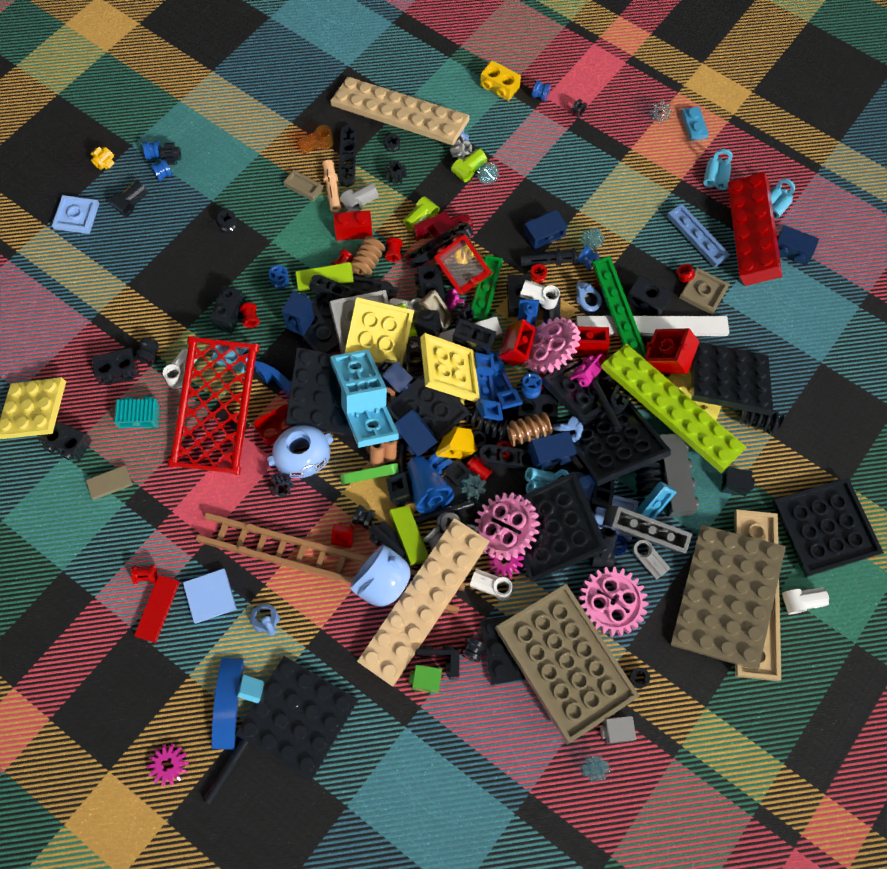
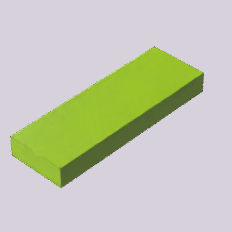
M350 262L296 271L299 291L309 290V283L314 275H321L340 284L354 282L352 264Z
M409 505L390 509L389 516L401 547L405 551L409 567L423 564L429 555Z

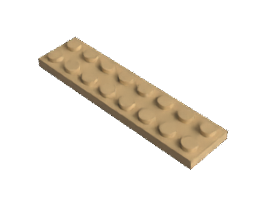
M351 77L345 79L331 99V104L334 107L450 145L455 144L469 122L468 114Z
M736 510L734 512V533L778 544V514ZM779 580L759 670L735 664V677L770 681L781 680Z
M454 518L357 662L394 687L416 654V649L420 648L490 541Z

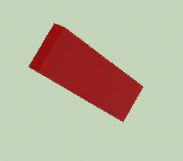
M158 575L134 636L136 638L157 643L180 582L178 580Z

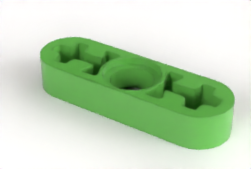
M398 463L340 475L341 484L344 485L399 473Z

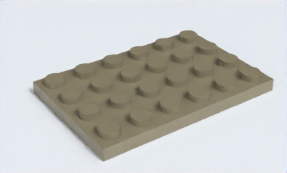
M701 525L671 646L758 671L786 546Z
M567 584L495 627L567 745L639 697L632 683Z

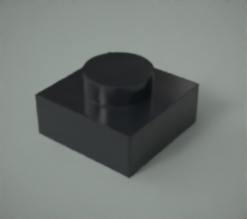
M457 459L443 471V474L457 488L471 476L472 472Z

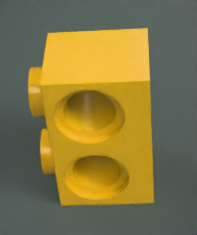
M492 60L481 73L480 86L509 101L520 88L521 75Z

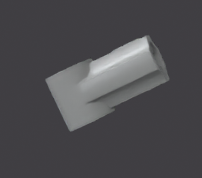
M369 183L356 191H345L340 196V201L348 212L360 211L363 205L379 198V194L374 184Z
M640 540L633 545L632 552L634 556L641 561L656 580L670 569L649 541ZM639 544L647 546L648 552L646 555H640L637 552Z

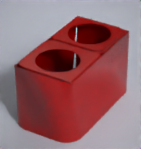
M288 404L282 405L255 421V427L267 447L274 444L285 430L293 427L289 426L284 430L281 428L282 421L286 419ZM273 428L277 431V434L267 439L264 438V432L267 429Z

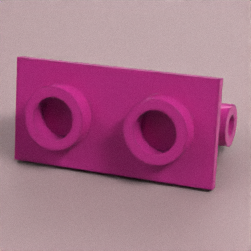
M602 354L586 357L583 360V364L574 370L575 373L570 379L577 378L580 386H589L594 377L602 370V363L598 360Z

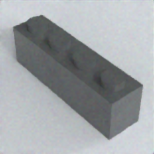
M677 434L659 435L671 449L670 456L659 460L662 483L673 487L677 492L666 505L668 517L692 516L699 508V501L694 494L695 479L691 477L690 472L692 470L691 459H688L687 455L689 445Z
M608 505L602 523L603 526L641 540H647L668 550L685 554L692 537V533L620 506Z

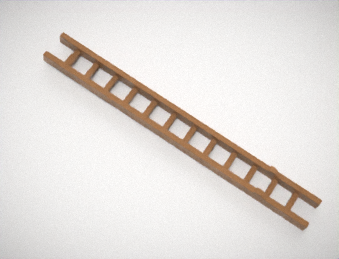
M210 513L205 514L207 521L222 524L217 539L197 535L196 538L197 542L349 585L354 578L341 575L345 560L359 562V571L369 558ZM228 526L241 530L236 545L223 542ZM247 532L261 535L256 551L243 547ZM267 537L281 541L276 556L262 553ZM287 543L301 546L295 562L282 558ZM306 548L320 552L315 567L302 564ZM326 553L340 557L335 573L321 569ZM410 569V577L414 578L418 571ZM462 583L458 590L464 591L466 584ZM448 604L444 611L458 615L459 607Z

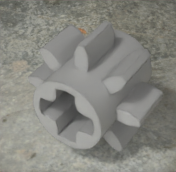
M464 137L457 139L454 145H451L450 152L453 157L464 159L472 152V145L470 141H465Z

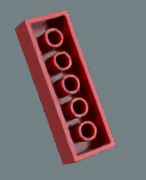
M765 172L728 182L739 276L743 284L748 286L783 277L770 185Z

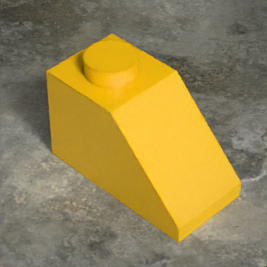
M461 426L452 428L451 432L443 437L436 451V456L465 459L477 452L472 430L462 428Z

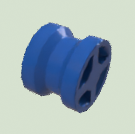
M537 80L532 97H539L545 102L549 95L551 84H542V81Z
M158 140L153 143L143 142L146 160H151L155 157L161 159V146Z
M164 159L160 160L158 164L150 165L159 182L163 181V178L166 176H172V172Z
M586 246L580 253L577 262L583 263L590 270L592 268V261L598 260L600 254L592 252L591 248Z
M276 265L269 270V278L274 288L283 289L287 287L289 277L285 267Z
M534 373L523 377L521 387L523 396L534 399L540 395L541 377Z
M436 453L428 460L439 474H442L453 463L447 457L436 456Z

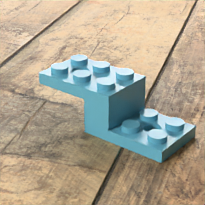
M369 349L330 356L331 365L341 387V406L358 448L398 440V431L386 407L387 388ZM374 425L376 428H370L368 426Z

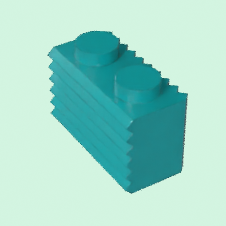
M124 397L121 400H116L114 423L118 428L159 427L160 404L153 397H143L142 399Z

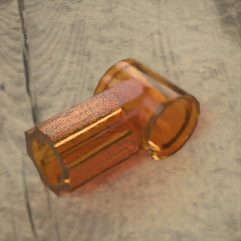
M321 125L317 127L314 133L297 139L302 154L318 148H331L333 145L331 129L326 125Z

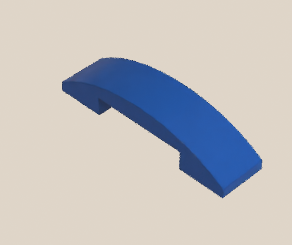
M498 350L490 352L489 355L493 356L495 373L492 375L496 401L501 403L502 409L522 405L516 388L513 389L504 370V363L498 357Z
M475 352L474 358L480 399L475 402L477 409L483 418L502 421L501 403L496 402L492 375L495 373L493 356Z
M255 361L254 369L264 382L269 384L274 380L289 397L290 381L273 367Z
M221 659L213 709L212 749L235 750L239 700L237 694L243 676L244 659Z

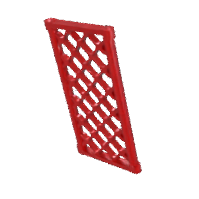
M188 336L187 344L189 346L171 458H168L167 466L170 468L182 467L240 475L241 467L239 466L256 353H259L260 345ZM197 343L210 346L204 351H200L197 348ZM216 345L230 348L221 354L216 349ZM236 348L249 349V352L240 356ZM215 349L218 357L209 362L205 354L209 350ZM234 351L238 359L234 363L228 364L224 357L229 352ZM203 357L207 362V366L198 371L194 368V361ZM222 359L227 367L222 372L217 373L213 365ZM243 362L246 365L245 373L236 375L233 371V366ZM208 368H212L215 372V377L206 382L202 377V373ZM228 370H231L235 375V379L225 384L221 376ZM199 376L204 381V385L198 390H194L190 387L191 379ZM216 379H220L224 387L215 393L211 389L210 384ZM239 381L243 384V391L234 395L230 390V386ZM208 387L212 392V396L203 401L199 396V392ZM224 390H228L232 395V398L226 403H222L218 398V395ZM197 396L201 404L192 410L187 406L188 398ZM217 398L221 406L216 411L211 412L207 407V403ZM236 400L240 404V411L231 414L227 410V405ZM205 407L209 412V416L200 421L196 416V412L200 408ZM222 409H225L229 414V418L223 423H219L215 415ZM193 415L198 424L189 430L184 426L185 418ZM210 418H214L218 426L211 432H208L204 423ZM233 420L237 423V431L228 434L224 429V425ZM202 426L206 431V436L197 441L192 433ZM218 429H222L226 434V438L217 443L212 434ZM190 435L194 439L195 444L189 449H185L181 446L182 437ZM210 437L215 446L205 452L201 442ZM231 440V442L235 443L234 451L225 454L221 449V445L225 441ZM196 446H199L203 451V455L197 460H193L189 452ZM218 448L223 454V458L214 463L209 454ZM187 455L192 463H179V457ZM207 457L212 465H198V462ZM225 459L232 463L231 469L218 467V464Z

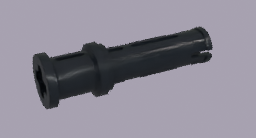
M576 248L563 251L557 249L551 253L520 255L521 267L553 263L561 266L563 263L577 264Z

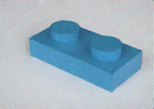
M700 107L683 109L681 115L690 141L707 139L709 133Z
M659 482L635 512L655 519L677 493L676 490L667 484Z

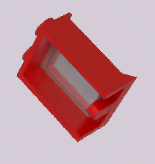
M459 234L452 239L453 243L448 247L443 246L437 250V255L434 258L458 293L464 295L493 274V272L468 236Z

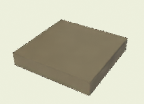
M696 268L695 277L688 281L679 298L713 315L730 284Z

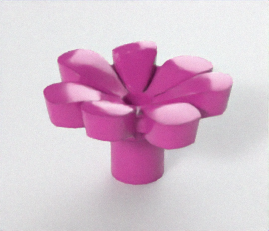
M455 288L449 289L448 296L446 297L447 303L445 305L450 312L452 308H455L456 303H464L463 299H459Z

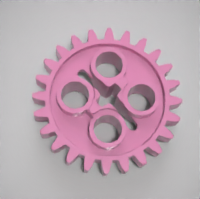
M556 317L552 321L550 318L547 324L542 322V327L536 326L537 331L528 360L524 362L532 372L535 371L537 374L542 372L545 375L548 370L550 373H553L554 368L560 370V365L566 366V360L573 359L570 355L577 353L574 348L580 346L577 342L581 339L579 336L580 331L570 319L566 320L564 317L561 319Z
M503 493L502 498L495 495L496 501L488 499L490 505L486 506L483 504L484 512L478 511L481 518L475 519V522L479 524L476 527L479 532L478 534L490 541L484 552L489 553V556L493 558L496 556L499 560H502L504 557L509 561L511 555L517 559L518 552L525 555L524 548H532L529 544L530 541H537L533 534H539V531L535 529L536 526L540 525L535 520L539 515L534 512L536 508L530 505L531 502L527 499L524 500V497L521 495L517 496L511 493L509 497L508 494ZM503 510H506L505 514L502 517H500L501 512ZM523 517L521 524L517 525V521ZM495 518L501 521L502 523L510 525L511 527L521 531L522 533L519 535L509 530L508 528L502 527L501 525L492 522V519ZM496 528V532L491 535V531ZM513 536L512 542L508 544V539Z
M605 567L603 574L597 570L595 572L596 577L590 574L588 577L590 582L585 580L583 585L586 588H581L579 591L584 595L578 598V601L584 602L581 607L586 611L585 613L590 621L595 624L596 630L599 627L602 628V635L609 631L610 637H613L615 631H617L619 637H621L623 630L629 634L631 633V627L637 629L639 627L637 622L642 623L644 621L640 615L647 614L643 607H646L648 602L643 601V599L648 595L640 592L644 586L636 585L639 581L638 578L631 580L632 573L625 576L624 569L617 573L616 567H613L611 572ZM605 583L612 584L614 591H608L605 588ZM623 595L630 596L632 603H626L623 600ZM612 598L616 600L614 605L610 604ZM594 600H600L603 603V608H596ZM612 612L619 613L621 621L614 620Z

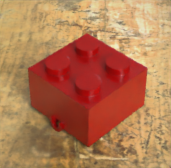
M690 328L655 329L651 342H648L646 345L647 352L644 359L661 374H688L699 340Z

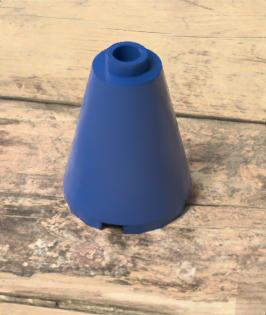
M415 456L411 458L407 464L414 504L418 512L426 514L435 511V508L440 505L442 508L447 506L454 497L452 487L425 457Z

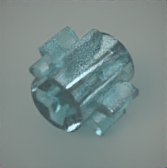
M661 100L660 105L658 103L653 104L655 109L650 111L654 115L652 120L657 118L659 123H662L663 118L668 121L670 119L668 114L673 112L669 108L671 103L666 105L664 100ZM661 108L663 111H665V113L662 115L660 112H658V110Z
M484 162L477 170L479 174L477 177L484 185L487 182L493 184L499 177V173H497L499 169L493 162H490V164Z
M590 228L588 231L584 230L581 243H584V248L588 246L591 248V251L597 250V247L602 248L605 236L601 235V230L598 228Z
M469 474L468 480H462V484L465 487L462 488L461 492L467 493V499L475 497L478 500L479 493L485 494L486 489L483 486H485L486 481H481L480 474L477 476Z
M602 756L585 758L586 765L581 766L582 776H588L589 782L606 780L605 773H610L608 761L603 762Z

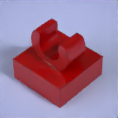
M342 522L334 524L331 544L351 548L354 537L353 525L344 526Z

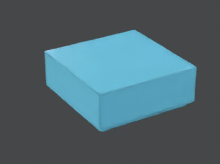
M243 675L237 697L259 703L264 681Z

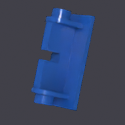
M520 300L517 321L524 319L532 326H535L539 300Z

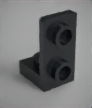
M420 646V649H416V657L450 658V660H446V674H450V680H459L460 650H455V647L444 646L442 650H433V646Z

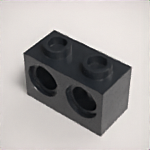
M440 265L418 266V274H414L415 285H419L420 289L417 290V298L423 299L431 290H436L445 303Z
M459 319L452 342L472 349L474 352L489 355L495 341L496 331Z
M132 348L92 356L95 378L100 385H112L114 382L130 381L140 377L138 362L135 359V353Z
M518 394L522 405L516 406V421L519 418L524 421L526 416L532 419V415L537 414L539 416L543 409H548L551 413L546 414L551 425L556 424L558 400L553 395L540 394L537 398L529 399L523 396V394ZM528 408L532 412L526 413L522 409Z
M57 421L55 422L53 434H45L38 437V440L43 444V449L54 453V451L59 452L60 456L70 461L72 458L80 461L92 441L86 433ZM76 443L74 447L70 448L71 444Z

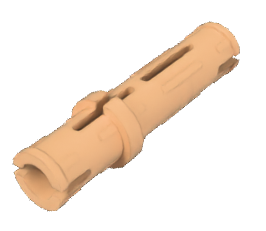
M326 160L322 163L324 169L323 180L327 187L330 210L338 212L342 208L337 187L338 176L335 174L334 162Z

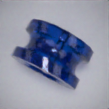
M617 535L616 541L620 542L619 545L622 544L623 547L620 550H616V547H614L615 556H621L628 548V541L623 536Z

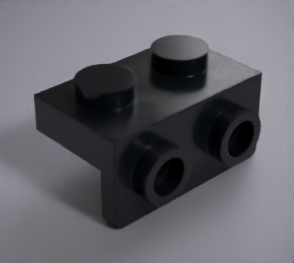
M382 522L378 527L373 524L368 529L369 540L376 547L385 545L405 559V551L401 547L398 536L389 525Z

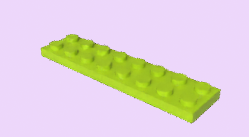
M627 343L603 362L601 368L721 474L747 448Z

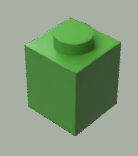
M416 665L415 671L411 670L409 684H413V690L439 694L442 669Z

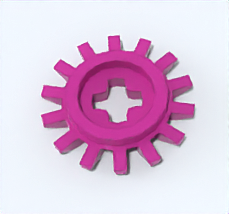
M488 555V558L492 559V561L488 562L487 566L493 565L489 571L491 573L495 570V576L497 577L499 574L502 577L508 574L512 578L513 571L517 574L519 573L516 569L517 566L523 567V564L519 563V560H524L523 556H518L516 559L511 555L510 563L502 566V562L496 556L493 558Z
M171 743L170 748L167 750L166 744H163L162 752L157 748L154 750L157 754L156 758L149 756V759L153 760L154 764L147 765V768H153L154 770L148 775L151 777L156 774L154 783L162 779V786H165L166 780H169L172 786L174 785V778L178 781L182 780L179 773L186 774L187 770L182 769L183 765H189V761L182 760L187 754H179L182 747L179 746L176 750H173L174 744ZM171 758V763L174 765L173 768H168L167 771H164V766L161 765L162 761H167Z

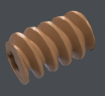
M366 236L356 256L352 259V272L359 277L371 275L373 273L371 269H375V264L379 262L382 252L385 251V246L376 238Z
M541 412L539 416L537 414L532 415V419L526 416L524 421L521 418L517 419L516 423L513 420L509 421V426L507 425V434L513 447L516 440L523 444V438L531 442L532 435L535 439H538L539 433L543 437H546V431L552 434L551 423L545 412Z

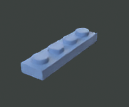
M683 204L668 212L667 218L714 268L729 258L730 254Z

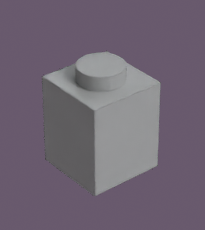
M633 716L606 719L602 721L603 725H600L601 737L605 739L606 744L636 740Z

